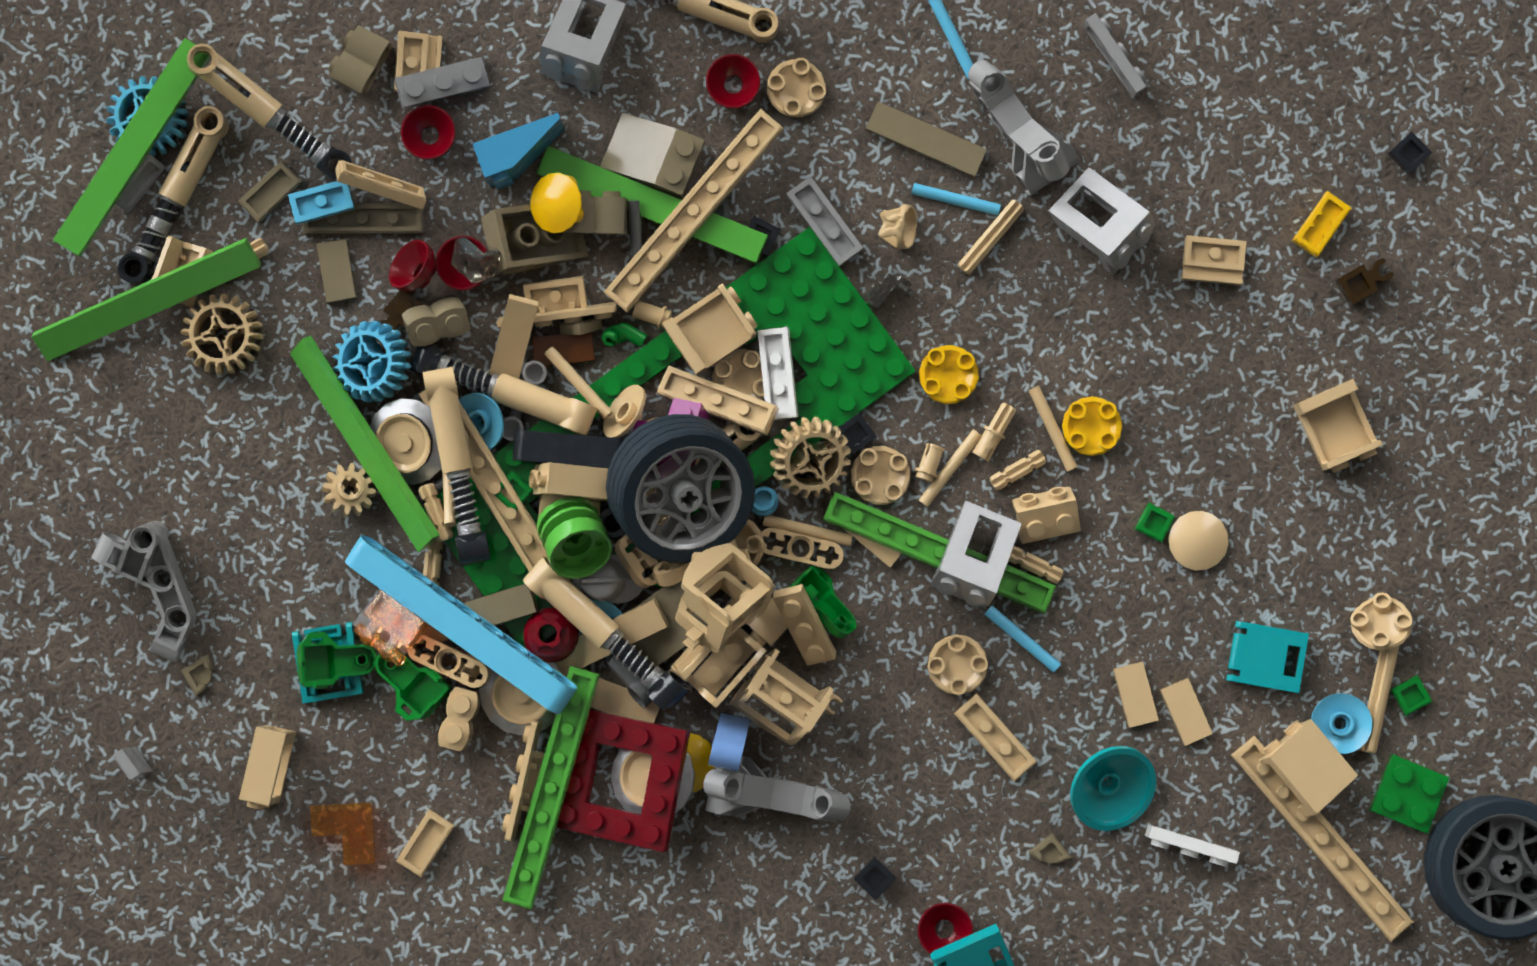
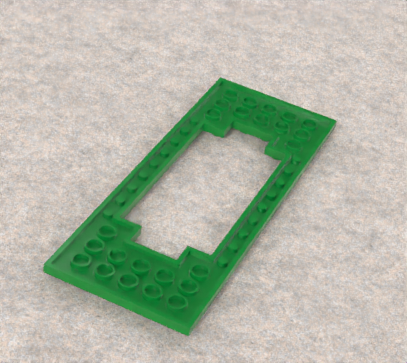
M808 227L726 287V289L729 287L734 289L741 300L737 304L743 314L749 312L758 325L754 329L757 336L749 341L747 345L758 339V330L789 328L792 356L807 375L795 384L798 415L801 417L795 421L798 426H801L802 417L807 418L810 423L813 417H818L821 423L824 420H829L832 423V427H840L916 372L811 227ZM664 331L589 386L610 407L615 398L624 389L631 385H644L666 369L668 365L670 366L680 359L682 354L667 332ZM580 393L573 397L589 404ZM597 412L593 421L600 416ZM543 419L528 430L576 434ZM791 425L788 426L785 430H787L788 432L791 431ZM781 432L747 456L754 473L755 488L773 476L776 471L770 466V462L776 459L771 456L770 450L779 448L774 443V439L782 440L784 436ZM812 437L808 438L807 441L810 444H814L824 438ZM513 440L495 453L494 457L506 476L513 470L529 485L530 472L534 470L536 464L512 461ZM797 446L793 450L791 457L797 452ZM469 478V483L473 484L470 487L471 491L474 492L472 498L476 500L474 502V507L477 508L475 514L479 516L477 522H480L481 530L486 532L491 561L463 566V568L485 597L525 584L523 579L529 571L474 482ZM721 480L711 482V490L720 488ZM443 492L437 495V499L441 500L444 508ZM532 495L524 503L536 524L538 515L530 503L540 497V495ZM700 508L691 512L690 516L697 514ZM455 526L451 527L453 537L446 540L445 543L459 561L455 537L459 536V533H457L458 528ZM631 543L628 544L625 550L627 553L633 552V549L636 547ZM535 594L539 610L553 607L546 599H542ZM533 614L504 622V625L514 639L525 648L524 628L528 619ZM553 625L543 626L540 630L541 640L544 642L557 632L556 628Z

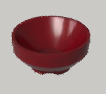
M724 55L714 61L708 69L706 75L707 91L713 101L721 107L727 109L745 107L758 94L760 88L759 71L751 60L742 55ZM738 77L742 81V88L738 93L733 94L725 90L724 83L727 78Z
M433 105L419 106L406 115L401 125V139L405 148L410 154L423 160H434L444 156L450 151L455 141L456 130L454 122L449 114L440 107ZM433 127L438 130L439 138L434 144H426L422 141L421 134L424 129Z
M457 236L447 240L440 247L435 259V267L438 276L447 286L460 291L471 290L480 286L486 280L490 271V256L485 246L477 239L469 236ZM462 257H469L474 262V268L469 274H461L457 270V262Z
M419 239L404 245L391 263L389 269L390 284L403 292H410L427 286L432 276L436 273L433 249L426 242Z
M554 607L539 610L525 624V646L544 662L556 663L563 661L574 652L578 644L579 629ZM545 625H553L557 631L555 640L550 643H545L540 638V630Z
M948 902L938 903L929 907L922 914L917 927L919 941L929 954L973 934V925L968 914L961 907ZM940 920H948L953 925V932L947 938H941L935 932V926Z

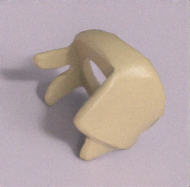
M902 204L901 207L893 210H883L880 213L883 225L879 230V237L898 250L909 249L913 245L916 235V210L909 204Z

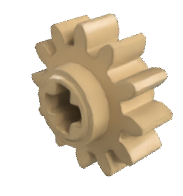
M354 463L349 465L347 471H344L340 464L337 465L336 475L328 472L326 480L329 483H324L321 488L323 492L329 493L325 496L323 502L326 504L334 503L332 513H336L339 508L343 509L344 518L348 517L350 510H354V513L360 516L362 506L369 509L372 505L369 498L376 495L375 489L368 488L373 482L370 477L364 478L365 469L362 468L359 472H355ZM348 486L354 488L353 493L351 492L350 495L344 492V489H347Z

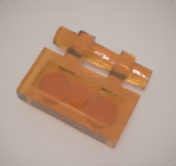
M380 589L363 613L372 621L367 627L363 623H359L355 627L354 633L361 637V642L366 646H373L378 650L384 660L387 662L392 661L397 666H401L405 662L406 656L399 652V647L403 644L412 649L429 624ZM382 629L391 635L387 642L380 637Z

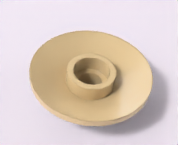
M631 385L627 387L612 402L609 408L613 413L603 423L605 436L620 438L631 428H634L638 420H642L646 393L641 386Z

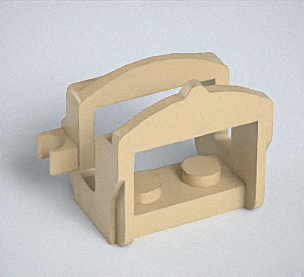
M733 544L717 545L703 552H694L691 562L685 570L681 588L685 592L680 599L675 620L686 630L687 633L685 635L688 638L682 643L691 651L700 644L701 646L705 645L715 653L720 652L725 641L753 616L759 617L767 609L775 587L773 581ZM728 563L738 576L752 586V590L747 588L729 572L717 571ZM721 589L737 603L734 606L728 605L722 609L710 597ZM694 612L696 615H698L709 625V627L707 628L705 625H703L694 616H692L691 613Z
M740 628L725 641L722 650L718 653L713 652L693 675H691L692 672L711 652L705 645L701 646L699 644L692 651L687 648L671 666L670 671L677 674L683 681L690 683L699 694L717 708L767 650ZM754 651H756L757 653L755 654V656L747 663V665L732 680V682L725 688V690L718 697H716L715 695L720 691V689L728 682V680L743 665V663L750 657V655Z
M774 649L758 660L753 668L756 672L743 683L730 703L760 728H763L789 745H794L805 734L811 732L823 712L829 715L835 714V711H832L829 707L831 700L837 704L843 701L833 693L834 689L829 686L819 691L775 659L780 651ZM752 695L796 727L789 734L744 702Z

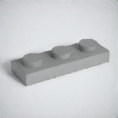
M1094 13L1085 20L1082 26L1131 97L1135 98L1147 87L1144 83L1146 78L1137 66L1133 67L1127 59L1129 54L1121 42H1115L1111 36L1112 29L1104 18L1099 19L1097 14Z
M482 57L394 79L402 109L477 91L490 86Z
M811 176L786 193L791 203L808 226L811 227L839 267L863 250L862 245Z

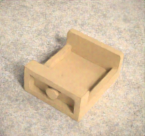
M723 283L715 291L675 318L671 317L662 323L663 328L696 376H699L757 336L754 330L758 327L757 323L749 312L743 314L737 305L741 302L740 298L732 287L726 289Z
M1354 378L1293 405L1323 471L1330 468L1333 473L1350 466L1348 460L1357 456L1360 461L1377 454L1375 448L1383 445L1381 439H1376L1355 394L1358 387Z
M1312 719L1301 723L1296 720L1284 730L1286 734L1284 738L1280 741L1275 739L1263 749L1265 755L1259 759V762L1262 765L1269 764L1302 803L1297 809L1304 817L1318 814L1358 774Z

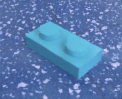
M337 181L288 194L297 225L356 209L349 185Z

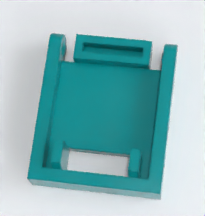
M1236 621L1235 627L1247 629L1246 635L1240 633L1233 634L1228 669L1239 670L1240 674L1239 676L1227 674L1226 681L1299 693L1309 633ZM1288 646L1299 648L1295 677L1283 675Z
M353 622L346 623L347 635L344 636L341 624L304 630L305 637L308 633L325 632L338 646L357 645ZM299 631L292 632L296 665V651L298 644L301 642ZM322 638L311 639V644H320ZM362 676L339 677L338 679H344L346 690L321 695L318 694V689L303 687L299 681L302 704L364 694Z
M993 924L941 947L930 954L934 966H1014L997 924ZM999 946L1004 959L993 963L988 950Z

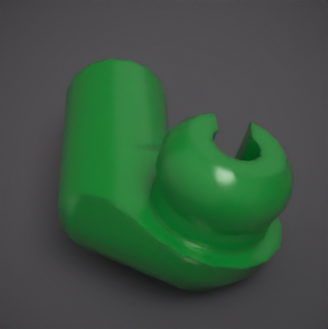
M621 322L606 328L601 339L603 344L608 347H613L628 340L641 348L648 335L626 322Z

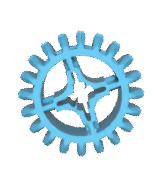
M140 76L139 85L133 79H129V89L119 86L118 90L122 95L120 97L116 95L111 96L116 105L108 106L107 111L114 114V116L108 117L106 122L109 125H113L109 132L112 136H118L116 142L144 101L143 95H147L158 79L157 77L153 76L148 84L147 78ZM185 99L150 150L149 154L155 157L156 148L162 154H166L165 144L167 143L175 148L177 144L172 139L175 135L178 138H184V134L178 128L188 127V122L180 119V117L183 118L189 115L187 109L181 108L186 103ZM134 101V112L131 115L127 116V120L125 121L126 111L129 105Z
M380 321L360 322L359 326L353 325L350 327V333L341 334L344 343L335 345L340 351L339 355L332 356L335 360H338V365L332 369L335 372H340L337 379L344 384L343 389L351 393V397L354 399H361L364 402H382L385 397H393L394 390L403 389L400 380L409 379L404 371L412 367L409 363H406V358L412 354L409 351H404L408 342L400 339L402 333L398 330H393V326L382 324ZM377 339L383 344L387 353H383L381 345L377 344ZM358 370L362 372L363 379L367 380V384L361 379Z

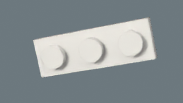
M789 328L758 330L765 401L779 408L774 420L798 418Z
M1149 824L1145 833L1146 837L1152 839L1151 845L1164 849H1169L1170 844L1181 847V854L1198 858L1199 853L1210 856L1209 862L1227 867L1228 862L1237 864L1240 852Z

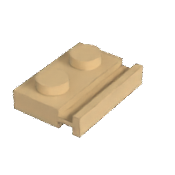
M399 31L394 79L440 67L442 36ZM395 82L393 92H397Z
M1187 235L1184 242L1181 280L1241 286L1243 284L1242 278L1247 241Z

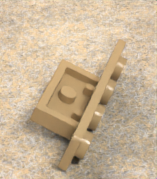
M584 276L525 283L523 285L525 298L539 302L534 319L535 327L552 325V320L564 319L565 323L579 322L583 320L582 316L594 315V319L612 317V312H616L618 309L616 302L588 305ZM499 317L496 321L497 327H501L503 317Z
M533 720L531 725H526L524 730L523 743H526L524 755H519L516 764V772L520 773L518 783L512 785L509 795V802H513L510 814L505 815L502 825V831L506 832L505 840L512 841L516 838L522 811L528 812L545 754L543 751L536 750L543 723L542 720Z

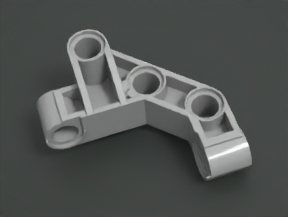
M980 60L971 66L968 73L969 84L981 107L985 106L989 111V118L1006 141L1009 139L1013 144L1011 170L1018 183L1022 182L1026 187L1025 193L1028 196H1032L1050 182L1059 180L1067 175L1069 169L1079 162L1073 146L1063 140L1059 134L1038 124L1030 116L1014 94L1007 77L988 61Z
M160 521L148 522L133 529L127 541L114 534L102 532L90 560H95L110 568L111 571L151 589L162 619L148 651L176 663L184 650L197 615L169 542L167 526ZM147 532L151 534L152 542L148 540L146 536ZM161 569L168 571L171 575V581L168 585L160 582L158 578V573ZM175 610H181L185 613V624H178L174 620L173 614Z
M742 756L738 772L714 767L705 776L703 784L704 791L708 795L705 811L719 815L740 817L759 808H767L817 820L837 822L846 819L850 812V800L842 792L775 777L769 778L751 757Z

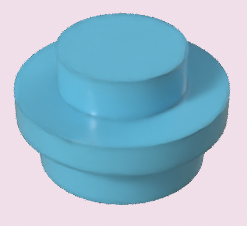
M765 486L756 488L752 512L761 517L773 514L779 503L776 492Z

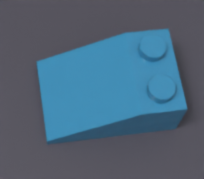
M558 113L472 144L484 178L490 188L496 186L497 189H503L513 185V179L519 178L564 131Z

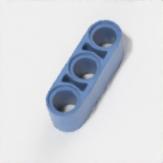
M726 713L720 714L709 758V766L735 772L739 771L750 719Z

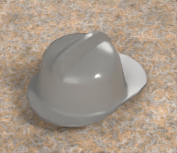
M611 555L603 568L594 574L580 579H572L573 584L589 599L596 601H609L611 603L628 602L636 598L643 589L635 584L617 555Z

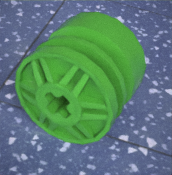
M582 497L562 498L548 505L539 515L536 524L537 532L546 551L551 568L559 576L567 579L587 577L602 569L610 559L612 553L610 538L602 524L597 508L590 500Z

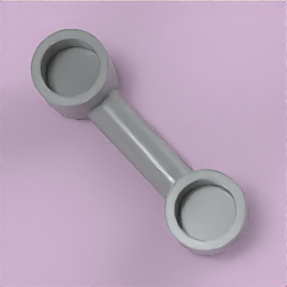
M529 361L522 367L521 375L523 381L537 385L545 380L547 371L541 362ZM511 409L509 416L503 418V438L513 441L515 430H524L523 423L520 420L523 412Z

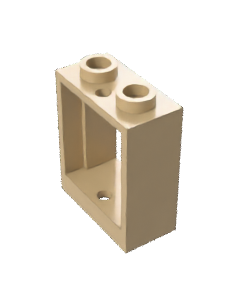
M552 462L536 464L534 470L530 472L529 487L534 490L532 495L562 498L582 497L590 501L606 502L608 501L606 493L608 468Z
M270 725L256 727L239 796L240 800L247 801V807L264 810L265 808H270L271 805L280 803L296 731Z

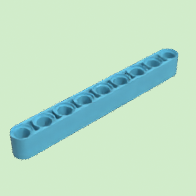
M365 535L359 537L345 560V563L350 568L553 713H562L577 689V686L571 680L380 543Z

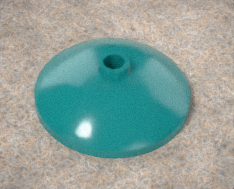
M1114 746L1095 753L1082 764L1072 781L1070 802L1074 813L1086 826L1100 831L1117 830L1131 824L1146 811L1154 797L1156 790L1155 769L1143 753L1132 747Z

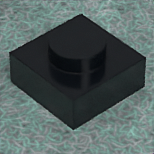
M1411 131L1387 154L1409 175L1432 152Z
M754 216L749 228L768 235L761 253L768 257L781 229Z
M857 413L838 427L841 430L840 435H844L848 439L846 446L851 449V455H854L877 437L860 413Z
M873 856L853 879L876 900L896 877Z

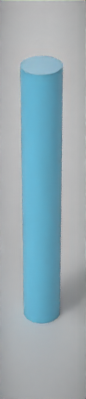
M928 0L967 79H969L968 73L973 62L941 0Z
M914 183L911 195L996 216L999 215L1001 204Z
M993 605L984 613L1053 673L1061 665L1059 661Z

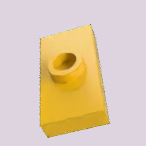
M1326 191L1294 236L1292 242L1317 258L1352 208Z

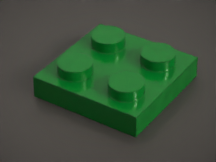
M1391 754L1369 810L1428 834L1450 777Z

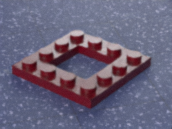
M590 709L557 828L660 852H668L691 731ZM601 744L652 755L641 814L590 803Z

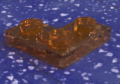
M373 802L310 806L312 836L342 835L344 865L376 863Z

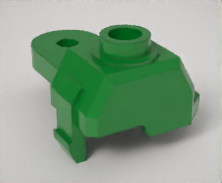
M811 565L788 586L792 587L803 584L822 624L833 636L843 639L856 629L855 617L835 595L832 578L823 568Z
M325 632L308 633L304 640L298 644L296 651L298 679L303 687L315 689L328 688V685H333L339 677L359 676L370 673L375 667L377 654L372 647L365 644L338 646ZM322 638L320 644H311V639ZM359 656L364 658L363 664L358 662Z
M388 649L378 654L375 660V668L378 674L396 690L395 711L406 721L424 720L429 717L449 695L450 686L435 670L429 667L419 668L400 650ZM394 660L395 666L390 668V662ZM407 706L413 712L409 715L402 707Z

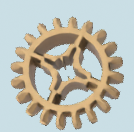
M221 294L218 303L216 296L210 295L209 305L200 299L198 301L201 307L199 311L193 307L189 309L190 313L195 315L191 320L186 317L183 319L184 323L190 325L189 329L181 330L182 335L189 336V339L182 342V346L192 347L186 353L187 357L194 358L197 356L194 365L200 367L205 363L204 371L211 373L215 367L216 374L223 375L226 366L228 373L234 374L235 363L240 369L244 370L246 368V364L243 361L244 358L251 362L255 360V357L249 354L250 350H261L260 346L254 344V340H263L264 338L262 334L254 333V330L263 327L261 322H252L257 318L258 313L256 311L248 312L250 304L247 302L239 306L240 298L234 296L229 302L228 295ZM221 311L236 313L241 318L243 324L227 325ZM212 315L210 328L199 336L203 322ZM220 328L229 331L228 336H225L226 339L223 341L216 337V333H219L218 330ZM245 333L241 347L232 354L233 341ZM206 343L209 345L217 344L223 358L208 356L201 345Z
M802 417L801 426L791 422L792 430L788 432L785 429H781L784 438L782 440L774 439V443L779 448L770 450L771 456L776 458L770 462V466L776 470L773 474L777 480H781L780 485L784 489L789 488L793 495H797L800 492L803 498H808L811 492L815 497L819 498L821 489L826 493H830L831 488L829 485L833 483L836 486H840V481L837 479L838 476H847L843 466L851 465V461L845 457L851 453V449L846 446L848 439L844 435H840L841 430L837 426L832 427V423L829 420H824L821 423L818 417H813L810 423L807 418ZM812 437L827 439L823 443L819 441L814 444H810L807 441L808 438ZM797 446V452L791 457L793 450ZM807 449L812 453V462L814 466L809 462L810 458ZM830 458L827 466L824 468L825 462ZM807 471L814 474V476L808 478L794 476L799 472L803 474Z

